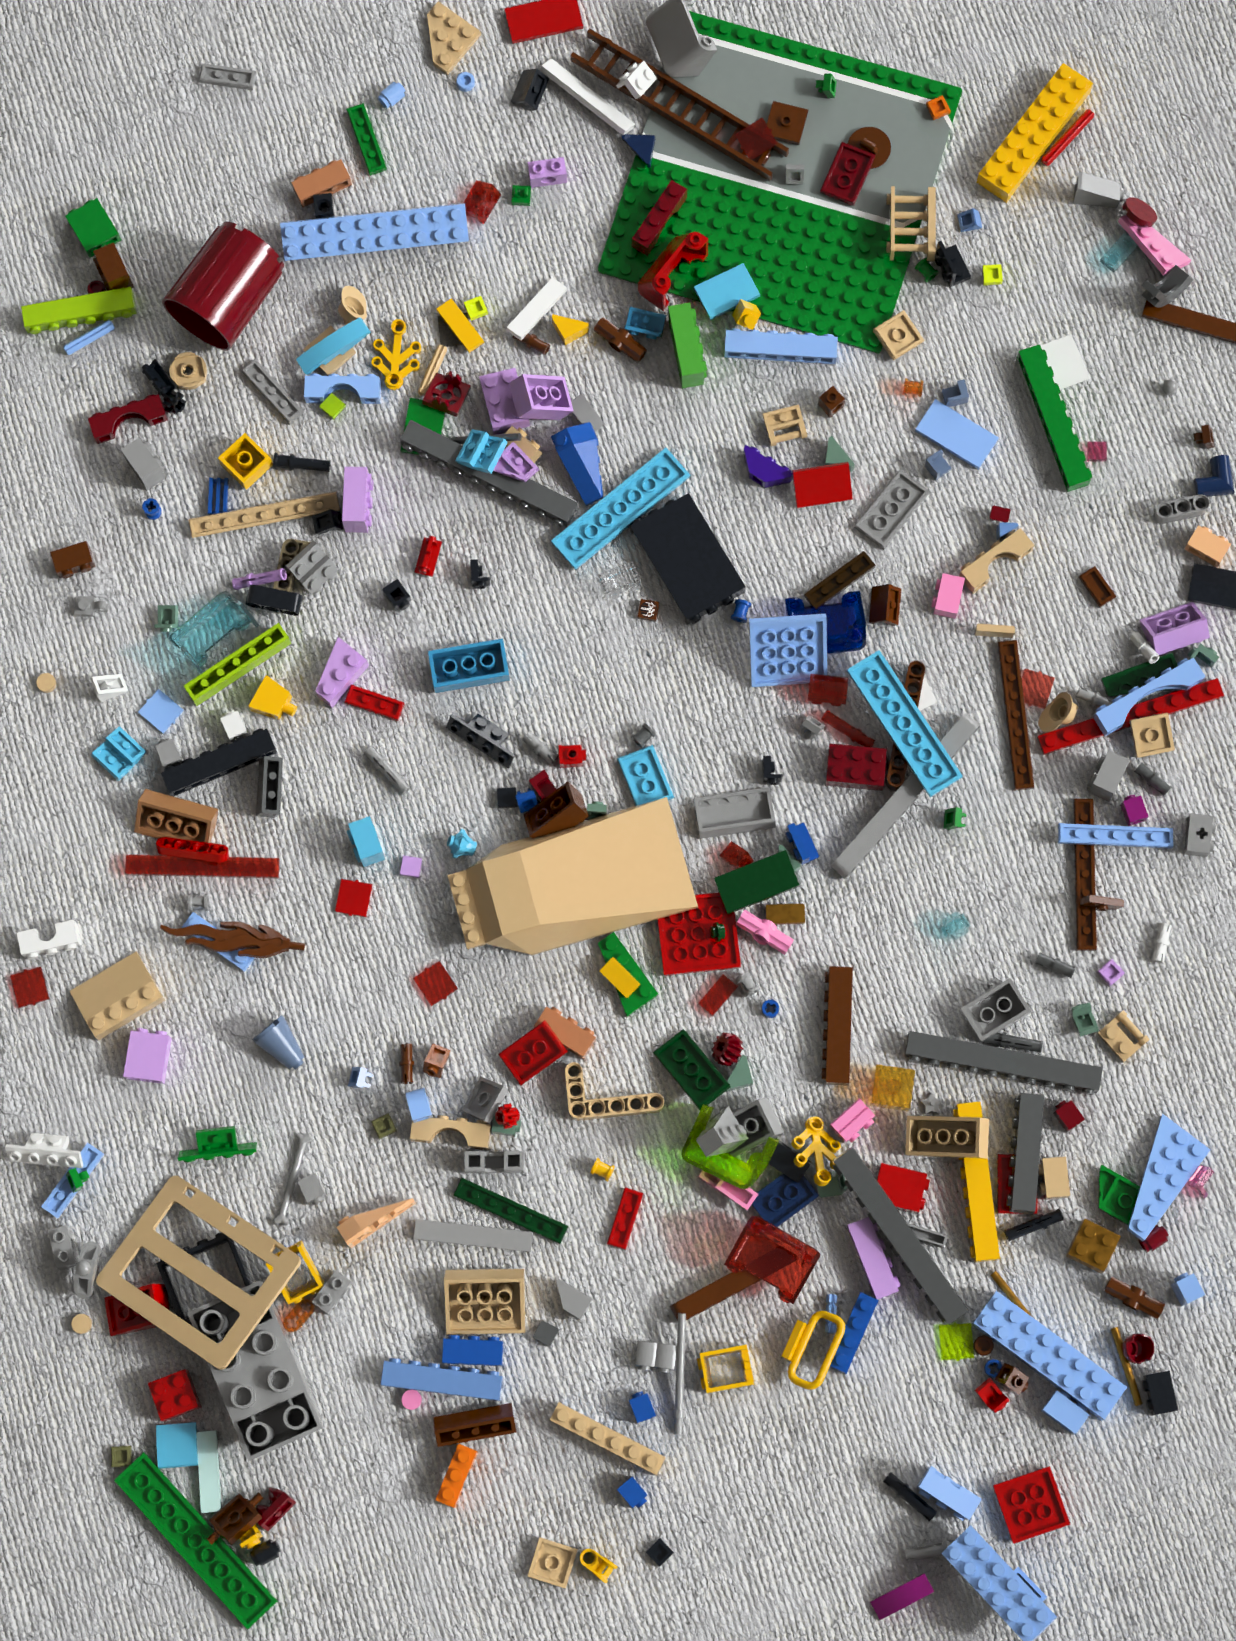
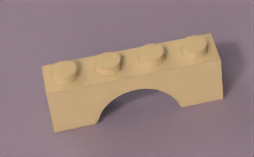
M1021 528L1017 531H1010L1002 542L998 540L990 547L991 550L987 553L985 551L981 552L973 563L968 562L961 567L962 571L959 577L965 578L964 584L972 594L988 583L990 578L988 566L991 562L1001 557H1008L1019 561L1033 551L1035 545Z
M437 1115V1118H429L416 1123L412 1120L411 1141L431 1143L433 1138L440 1132L454 1130L466 1138L469 1148L489 1150L491 1125L485 1121L476 1120V1123L468 1122L467 1118L459 1117L456 1120H449L448 1116Z

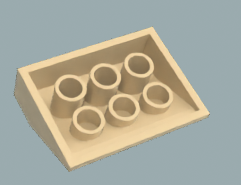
M137 951L70 990L87 1025L98 1040L166 1001Z
M524 1269L445 1270L446 1335L525 1333Z

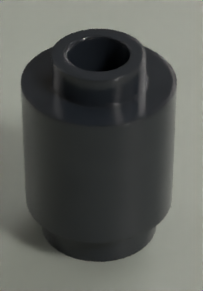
M269 1539L253 1547V1550L250 1551V1556L256 1566L260 1564L263 1566L278 1558L281 1549L276 1540L272 1541Z

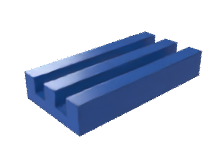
M209 478L208 515L227 512L228 478ZM214 484H217L215 511H213ZM221 484H224L223 511H220Z

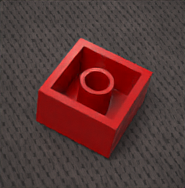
M187 1369L148 1383L159 1418L163 1422L202 1408L189 1370Z

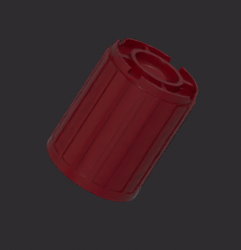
M228 221L216 227L162 300L166 311L182 327L205 343L225 351L230 350L239 335L281 277V271L284 268L283 261L280 264L277 261L279 255L264 240L246 228L242 231L236 229L237 224Z

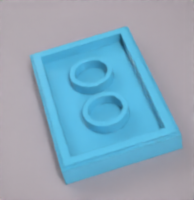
M744 263L694 286V290L710 320L735 309L740 299L750 302L760 297V293Z
M653 745L617 758L636 806L665 797L668 800L674 798Z

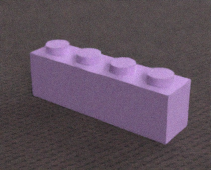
M869 1217L847 1225L874 1298L879 1300L899 1291L898 1287L901 1286L897 1276L892 1275L891 1269L893 1265L890 1258H886L883 1252L886 1249L882 1238L878 1239L876 1232L879 1231L877 1224H873Z

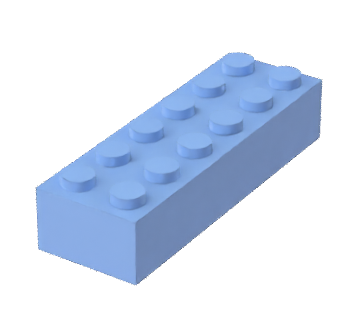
M971 1525L941 1553L1022 1641H1034L1057 1618Z

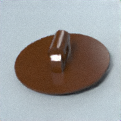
M875 127L858 129L851 135L847 143L876 155L871 169L883 165L891 153V143L888 136L882 130Z

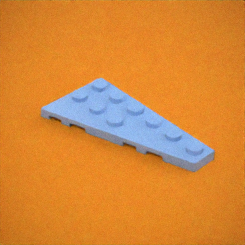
M1164 1114L1161 1115L1159 1120V1126L1144 1170L1142 1183L1138 1190L1136 1203L1127 1230L1142 1242L1150 1234L1210 1151L1208 1147Z

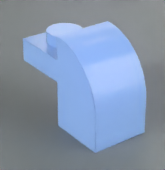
M425 1088L405 1093L414 1123L433 1118Z

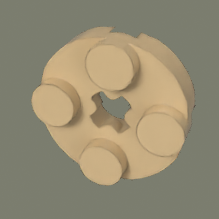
M184 352L174 358L175 360L170 365L169 372L172 381L179 389L191 390L205 383L207 366L203 358L192 352ZM187 367L193 369L190 375L183 373Z

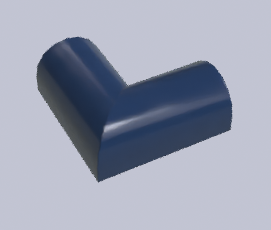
M1218 455L1210 459L1212 477L1194 479L1196 495L1212 497L1234 494L1229 456Z

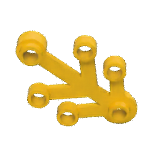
M396 319L391 324L394 334L393 354L384 345L383 340L376 339L373 342L374 349L381 352L391 364L390 371L383 364L380 357L376 356L371 361L373 368L378 369L385 376V385L390 390L401 388L403 378L412 371H418L420 368L419 361L411 359L408 365L399 371L400 364L413 354H419L422 350L421 344L414 341L408 349L400 354L402 335L406 332V324L401 319ZM402 327V330L396 331V328ZM381 343L382 346L378 348L376 344ZM415 345L419 346V349L413 350L412 348ZM379 360L381 363L379 365H375L374 362ZM417 363L418 365L417 367L413 368L411 367V364ZM396 379L397 383L392 384L391 380Z
M814 1116L806 1120V1130L800 1136H796L791 1142L792 1147L799 1150L805 1144V1140L812 1136V1143L802 1153L797 1154L794 1158V1164L798 1167H803L807 1159L814 1153L816 1165L814 1182L818 1186H826L831 1180V1173L824 1168L823 1155L830 1161V1167L835 1170L833 1168V1165H835L833 1159L836 1156L833 1153L840 1149L841 1144L824 1130L823 1120ZM820 1137L828 1143L827 1147L821 1143Z

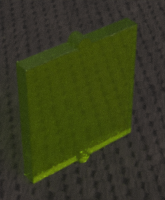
M954 1322L948 1325H938L941 1360L956 1359V1361H959L960 1359L974 1358L971 1323L957 1324Z

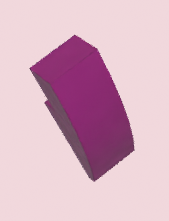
M925 1573L870 1601L879 1620L926 1597L933 1593L934 1590Z

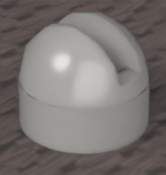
M1164 380L1163 392L1166 395H1172L1177 391L1179 384L1172 380Z

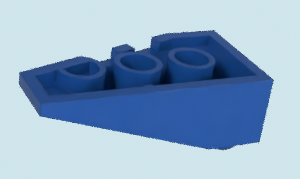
M588 422L568 427L552 435L551 438L557 453L585 505L588 506L603 498L602 479L599 472L600 457L597 446H599L598 438L592 424Z

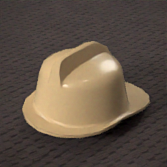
M345 286L342 289L341 302L338 307V313L343 318L345 325L359 317L363 320L367 318L366 300L363 294L352 286Z
M1067 692L1058 694L1044 709L1038 721L1040 730L1051 732L1061 724L1067 725L1074 720L1078 706L1072 701L1071 695Z

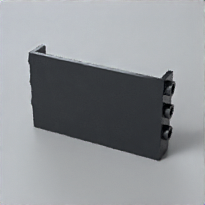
M689 493L675 501L674 499L669 500L661 509H653L648 513V516L643 519L641 517L637 518L631 523L630 532L634 533L675 600L685 617L686 625L699 622L702 616L707 613L708 615L715 613L718 607L723 604L725 606L731 604L734 598L746 592V586Z

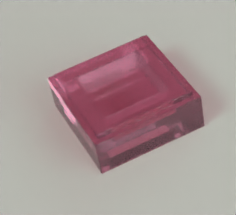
M1087 442V461H1107V442Z

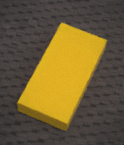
M614 957L600 969V972L626 998L641 985Z

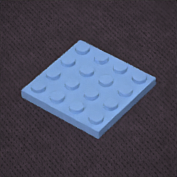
M826 614L749 619L752 687L828 682Z

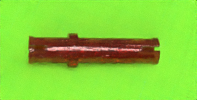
M829 710L821 718L822 721L849 737L853 743L856 742L863 747H872L876 741L863 733L860 728L853 727Z

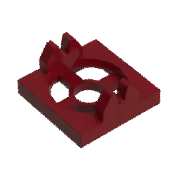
M451 371L447 372L446 375L436 373L422 400V404L457 417L471 389V385L462 382L459 374H456L454 377ZM440 384H448L447 389H436V386ZM454 387L459 389L460 397L455 396L452 392ZM447 392L452 397L450 399H443L441 395Z

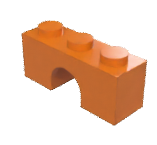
M458 1443L435 1499L436 1501L456 1508L465 1480L473 1466L478 1451Z

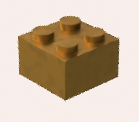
M1083 1219L1067 1251L1066 1257L1102 1274L1121 1236L1087 1219Z

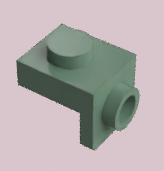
M158 605V624H154V628H160V632H172V628H178V605Z
M1202 644L1198 648L1194 646L1187 655L1190 657L1189 660L1193 657L1195 659L1197 656L1210 667H1213L1219 658L1215 650L1210 647L1207 648Z
M599 801L587 804V820L606 815L607 805H603V802Z
M1090 1003L1078 1004L1072 1007V1020L1080 1037L1098 1032V1025L1092 1014Z

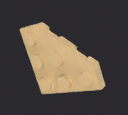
M438 1L427 14L433 65L448 75L481 36V31Z

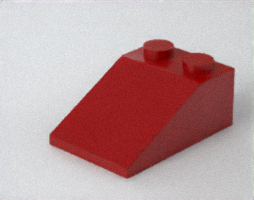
M149 1284L138 1287L139 1290L170 1310L167 1290L164 1284ZM114 1296L104 1297L110 1336L157 1327Z

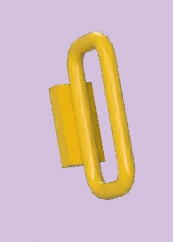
M822 1310L814 1313L809 1319L808 1324L797 1320L782 1353V1357L791 1362L788 1368V1377L792 1383L808 1390L816 1389L822 1384L845 1332V1323L842 1318ZM823 1318L835 1323L837 1331L816 1379L813 1382H808L796 1376V1369L817 1321Z

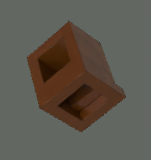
M1004 1363L995 1381L1020 1395L1021 1392L1028 1388L1027 1381L1029 1377L1016 1367Z

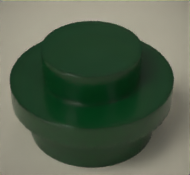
M718 922L713 923V927L710 928L711 937L716 942L725 939V927Z

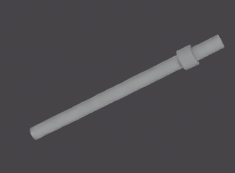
M678 1313L675 1409H673V1418H675L674 1434H682V1419L685 1418L683 1390L686 1313Z

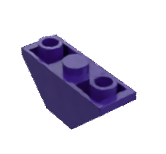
M745 445L743 454L749 479L764 488L791 483L793 474L788 467H781L776 464L772 457H765L760 454L757 448Z

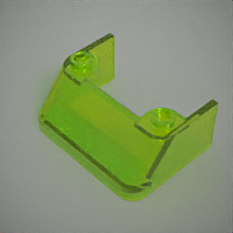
M703 1104L682 1149V1158L687 1163L740 1189L750 1188L767 1168L779 1139L769 1137L762 1153L755 1152L751 1154L747 1163L728 1153L706 1157L696 1139L705 1130L714 1107Z

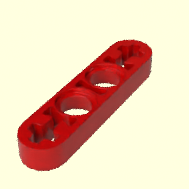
M162 837L156 841L157 853L161 855L211 862H225L229 859L228 847L222 844Z

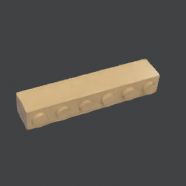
M558 1402L550 1418V1421L656 1476L666 1458Z

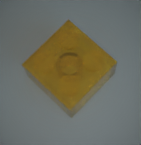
M876 1064L870 1106L909 1112L915 1070Z

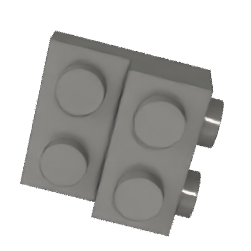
M314 540L286 565L297 581L311 595L320 592L322 585L327 580L335 578L336 572L339 570Z

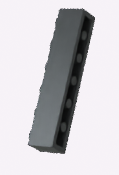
M1020 1093L1018 1098L1014 1100V1109L1017 1110L1016 1117H1013L1012 1128L1015 1129V1136L1011 1138V1148H1014V1156L1011 1155L1009 1167H1012V1175L1008 1177V1187H1011V1192L1007 1195L1006 1206H1009V1212L1033 1215L1036 1211L1044 1095Z

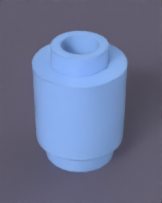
M392 82L380 92L378 100L386 109L393 107L405 96V89L399 82L397 84Z

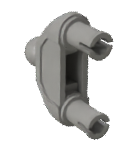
M88 1242L83 1245L75 1267L74 1292L82 1299L90 1298L94 1294L93 1285L98 1260L102 1253L100 1245L95 1242Z

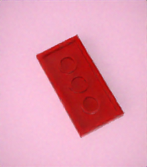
M541 0L504 8L512 44L583 29L577 0Z

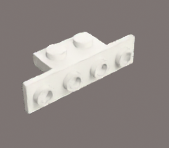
M31 1133L25 1146L8 1144L5 1146L8 1161L75 1168L83 1167L80 1151L66 1150L69 1144L68 1136Z

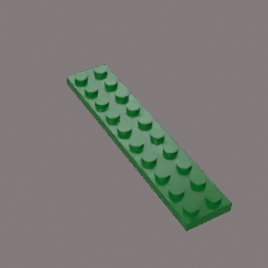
M145 1452L114 1480L247 1630L278 1602L221 1537L213 1545L208 1542L206 1538L215 1530Z

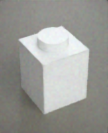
M229 711L223 715L224 717L220 718L231 743L235 742V739L238 737L249 736L238 711Z

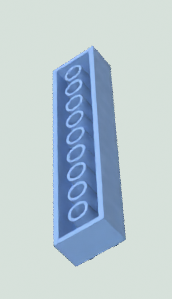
M465 203L280 223L285 261L469 241Z

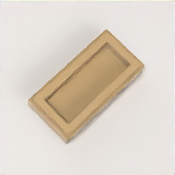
M977 624L975 628V636L1013 638L1015 634L1014 626Z

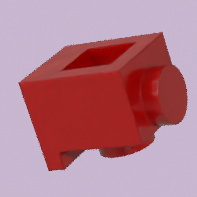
M558 745L560 768L583 767V761H586V749H582L581 745ZM569 753H576L575 757L569 756Z

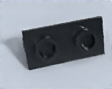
M156 359L150 365L145 364L142 366V373L146 375L149 381H153L152 385L159 395L164 397L165 394L171 393V390L174 391L176 389L175 384Z

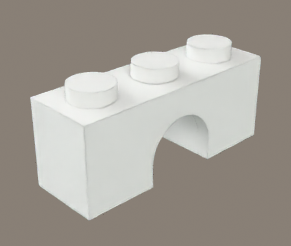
M74 920L56 923L55 936L49 941H42L36 928L17 932L21 955L31 960L38 958L40 954L54 955L58 953V950L65 949V951L75 950L76 946L81 945L77 923Z

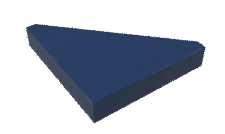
M621 135L622 140L650 168L656 140L655 135Z

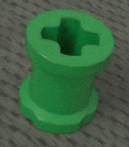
M927 257L922 259L914 268L916 271L919 270L926 283L934 279L939 273L927 261Z

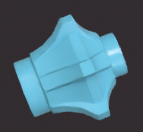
M461 829L458 834L449 836L447 846L451 849L452 858H458L459 856H473L477 842L469 838L465 830Z

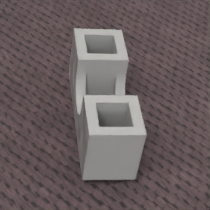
M464 1151L465 1173H525L524 1151H504L500 1153Z

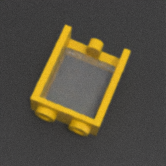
M302 1240L287 1247L301 1258L299 1268L281 1291L288 1305L293 1302L294 1304L304 1300V1296L310 1293L312 1295L318 1293L324 1285V1280L305 1249ZM281 1250L277 1252L275 1255L279 1257L283 1251ZM266 1263V1266H267V1268L269 1269V1271H270V1273H271L272 1270H273V1267H272L271 1265H269L268 1263Z
M747 1345L700 1353V1358H697L698 1369L703 1370L704 1378H700L702 1390L706 1389L707 1394L754 1385Z

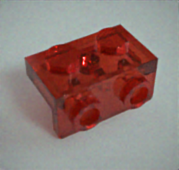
M476 180L463 202L465 203L466 216L474 217L481 224H485L501 193L493 184Z

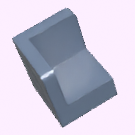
M964 379L957 381L956 386L942 390L946 406L952 407L968 403L969 394Z
M942 449L926 459L925 467L935 480H938L951 470L950 465L943 458Z

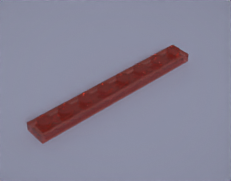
M126 855L125 864L126 875L279 879L280 873L279 858L229 857L225 862H211L174 856Z

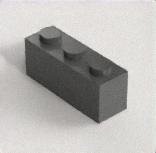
M263 756L259 759L256 816L275 818L280 815L283 758Z

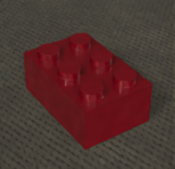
M829 744L825 786L883 791L887 749Z

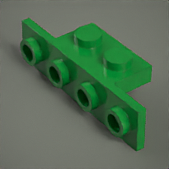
M235 1126L196 1130L198 1149L179 1151L178 1161L193 1162L195 1159L201 1158L203 1160H211L219 1156L230 1158L237 1154L249 1156L257 1151L258 1144L257 1142L238 1144Z

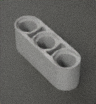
M1195 495L1159 503L1153 514L1154 520L1157 523L1165 524L1202 516L1206 513L1210 501L1205 495ZM1195 503H1202L1204 508H1198ZM1177 507H1184L1186 512H1180ZM1159 510L1166 511L1168 515H1160Z

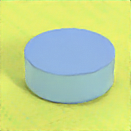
M468 72L460 73L456 79L457 87L463 92L472 90L475 85L473 75Z

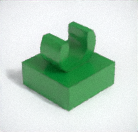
M825 73L824 80H816L815 88H819L818 92L825 93L827 98H835L837 81L831 73Z
M513 185L512 205L530 206L531 186Z
M955 807L945 810L944 829L951 830L966 826V824L961 823V819L966 817V814L962 813V808Z
M76 1168L68 1170L66 1174L73 1193L80 1191L83 1187V1182L88 1181V1178H90L87 1170L78 1174Z

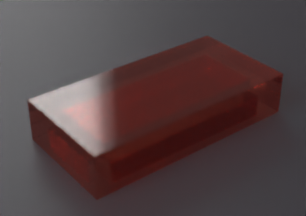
M723 974L700 1000L698 1005L713 1017L738 986Z

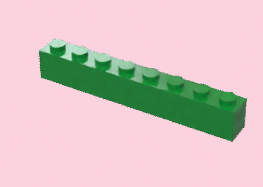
M1040 344L1020 350L1017 359L1067 492L1089 486L1092 474L1084 463L1086 461L1084 452L1080 451L1078 447V436L1072 431V420L1066 415V404L1064 400L1060 399V388L1057 383H1054L1052 378L1054 377L1053 369L1051 366L1048 367L1046 362L1048 360L1046 351L1042 350Z

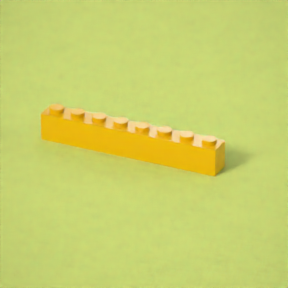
M981 1102L961 1103L955 1106L956 1109H953V1117L983 1118ZM958 1158L962 1160L963 1168H960L961 1180H965V1187H962L963 1199H967L968 1207H965V1217L970 1221V1226L967 1227L968 1238H972V1246L969 1247L970 1257L974 1258V1262L999 1260L1000 1254L988 1159Z

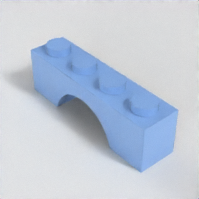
M314 373L310 374V376H305L304 398L306 403H322L331 393L344 389L354 392L362 404H380L381 381L380 377L374 374H367L365 376L329 374L328 376H321Z

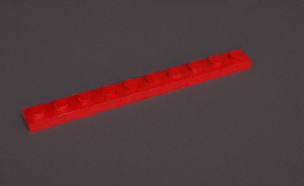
M1218 678L1195 685L1188 690H1179L1135 704L1127 714L1122 727L1114 732L1130 728L1129 720L1166 712L1170 715L1223 698L1224 693ZM1094 718L1039 735L1037 739L1043 755L1104 735Z

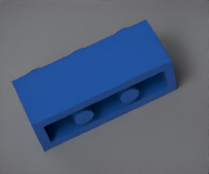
M448 1335V1339H443L442 1363L503 1366L504 1342L499 1341L500 1337H488V1340H480L479 1336H468V1340L460 1339L458 1335Z

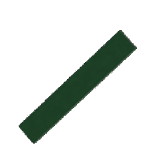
M462 1177L453 1194L457 1198L558 1244H561L569 1227Z

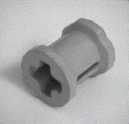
M204 894V896L188 895L189 912L201 909L209 911L208 894Z
M750 972L736 980V984H739L744 991L745 998L752 996L760 990V987L756 986L751 979Z

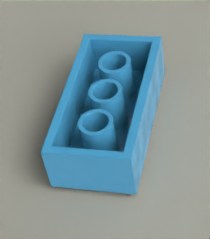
M503 638L428 651L435 693L510 681Z

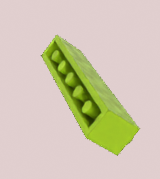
M131 287L21 306L24 327L27 333L39 334L44 330L56 331L61 327L73 328L78 326V324L84 323L94 324L96 321L101 320L112 321L118 317L129 318L137 314L134 293Z
M277 623L185 684L184 688L195 705L198 706L292 643L281 625Z

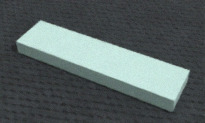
M217 1430L196 1432L201 1513L219 1512L222 1506Z

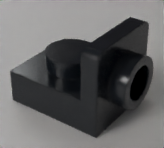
M329 509L312 516L315 534L320 535L334 529L339 531L344 529L342 515L338 511Z
M478 559L470 560L472 587L484 589L490 586V577L482 576V565H478Z
M763 756V782H767L768 785H778L779 782H782L783 774H771L775 773V761H771V756Z

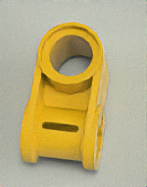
M586 1548L580 1553L582 1565L604 1583L608 1582L607 1578L612 1571L618 1568L606 1557L601 1556L591 1548ZM586 1552L594 1554V1561L592 1563H585L583 1561V1555Z

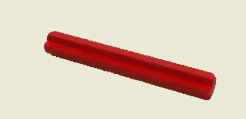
M1087 109L1042 157L1041 161L1043 164L1049 166L1094 118V113L1090 109Z

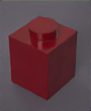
M1064 1100L1055 1106L1057 1110L1053 1114L1066 1132L1085 1120L1072 1100L1069 1102Z

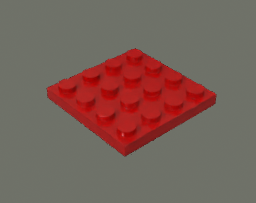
M719 892L695 895L698 908L658 919L664 976L741 968L735 912L727 914ZM715 922L723 924L725 927V939H721L719 942H716L710 934V928L713 927Z

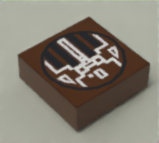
M641 599L638 619L656 622L659 602Z

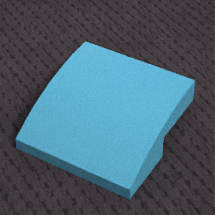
M472 429L455 461L474 470L492 474L508 442L504 438L489 436L485 431Z
M119 726L106 737L105 742L95 749L91 756L119 781L146 754V750Z
M196 1422L156 1425L157 1463L159 1469L198 1466Z

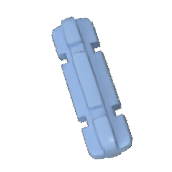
M828 1294L826 1296V1303H828L826 1311L836 1315L837 1306H835V1303H837V1295ZM825 1319V1322H827L825 1324V1333H835V1323Z

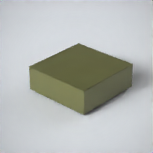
M389 1113L371 1121L379 1139L397 1132Z
M132 1446L111 1447V1467H128L132 1464Z

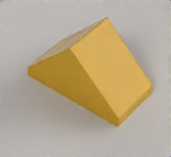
M552 314V325L565 345L582 337L589 331V323Z

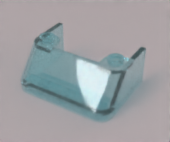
M223 591L170 635L169 640L185 659L202 674L204 671L201 667L207 662V651L233 629L244 631L250 626V623L255 627H258L259 624L238 599L229 592Z

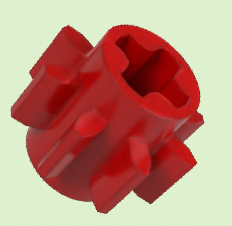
M511 1103L498 1107V1111L495 1114L496 1122L499 1125L503 1124L504 1129L516 1126L520 1118L518 1109L516 1107L512 1108Z

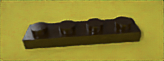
M863 551L807 591L804 597L813 609L817 610L874 569L876 565L866 552Z

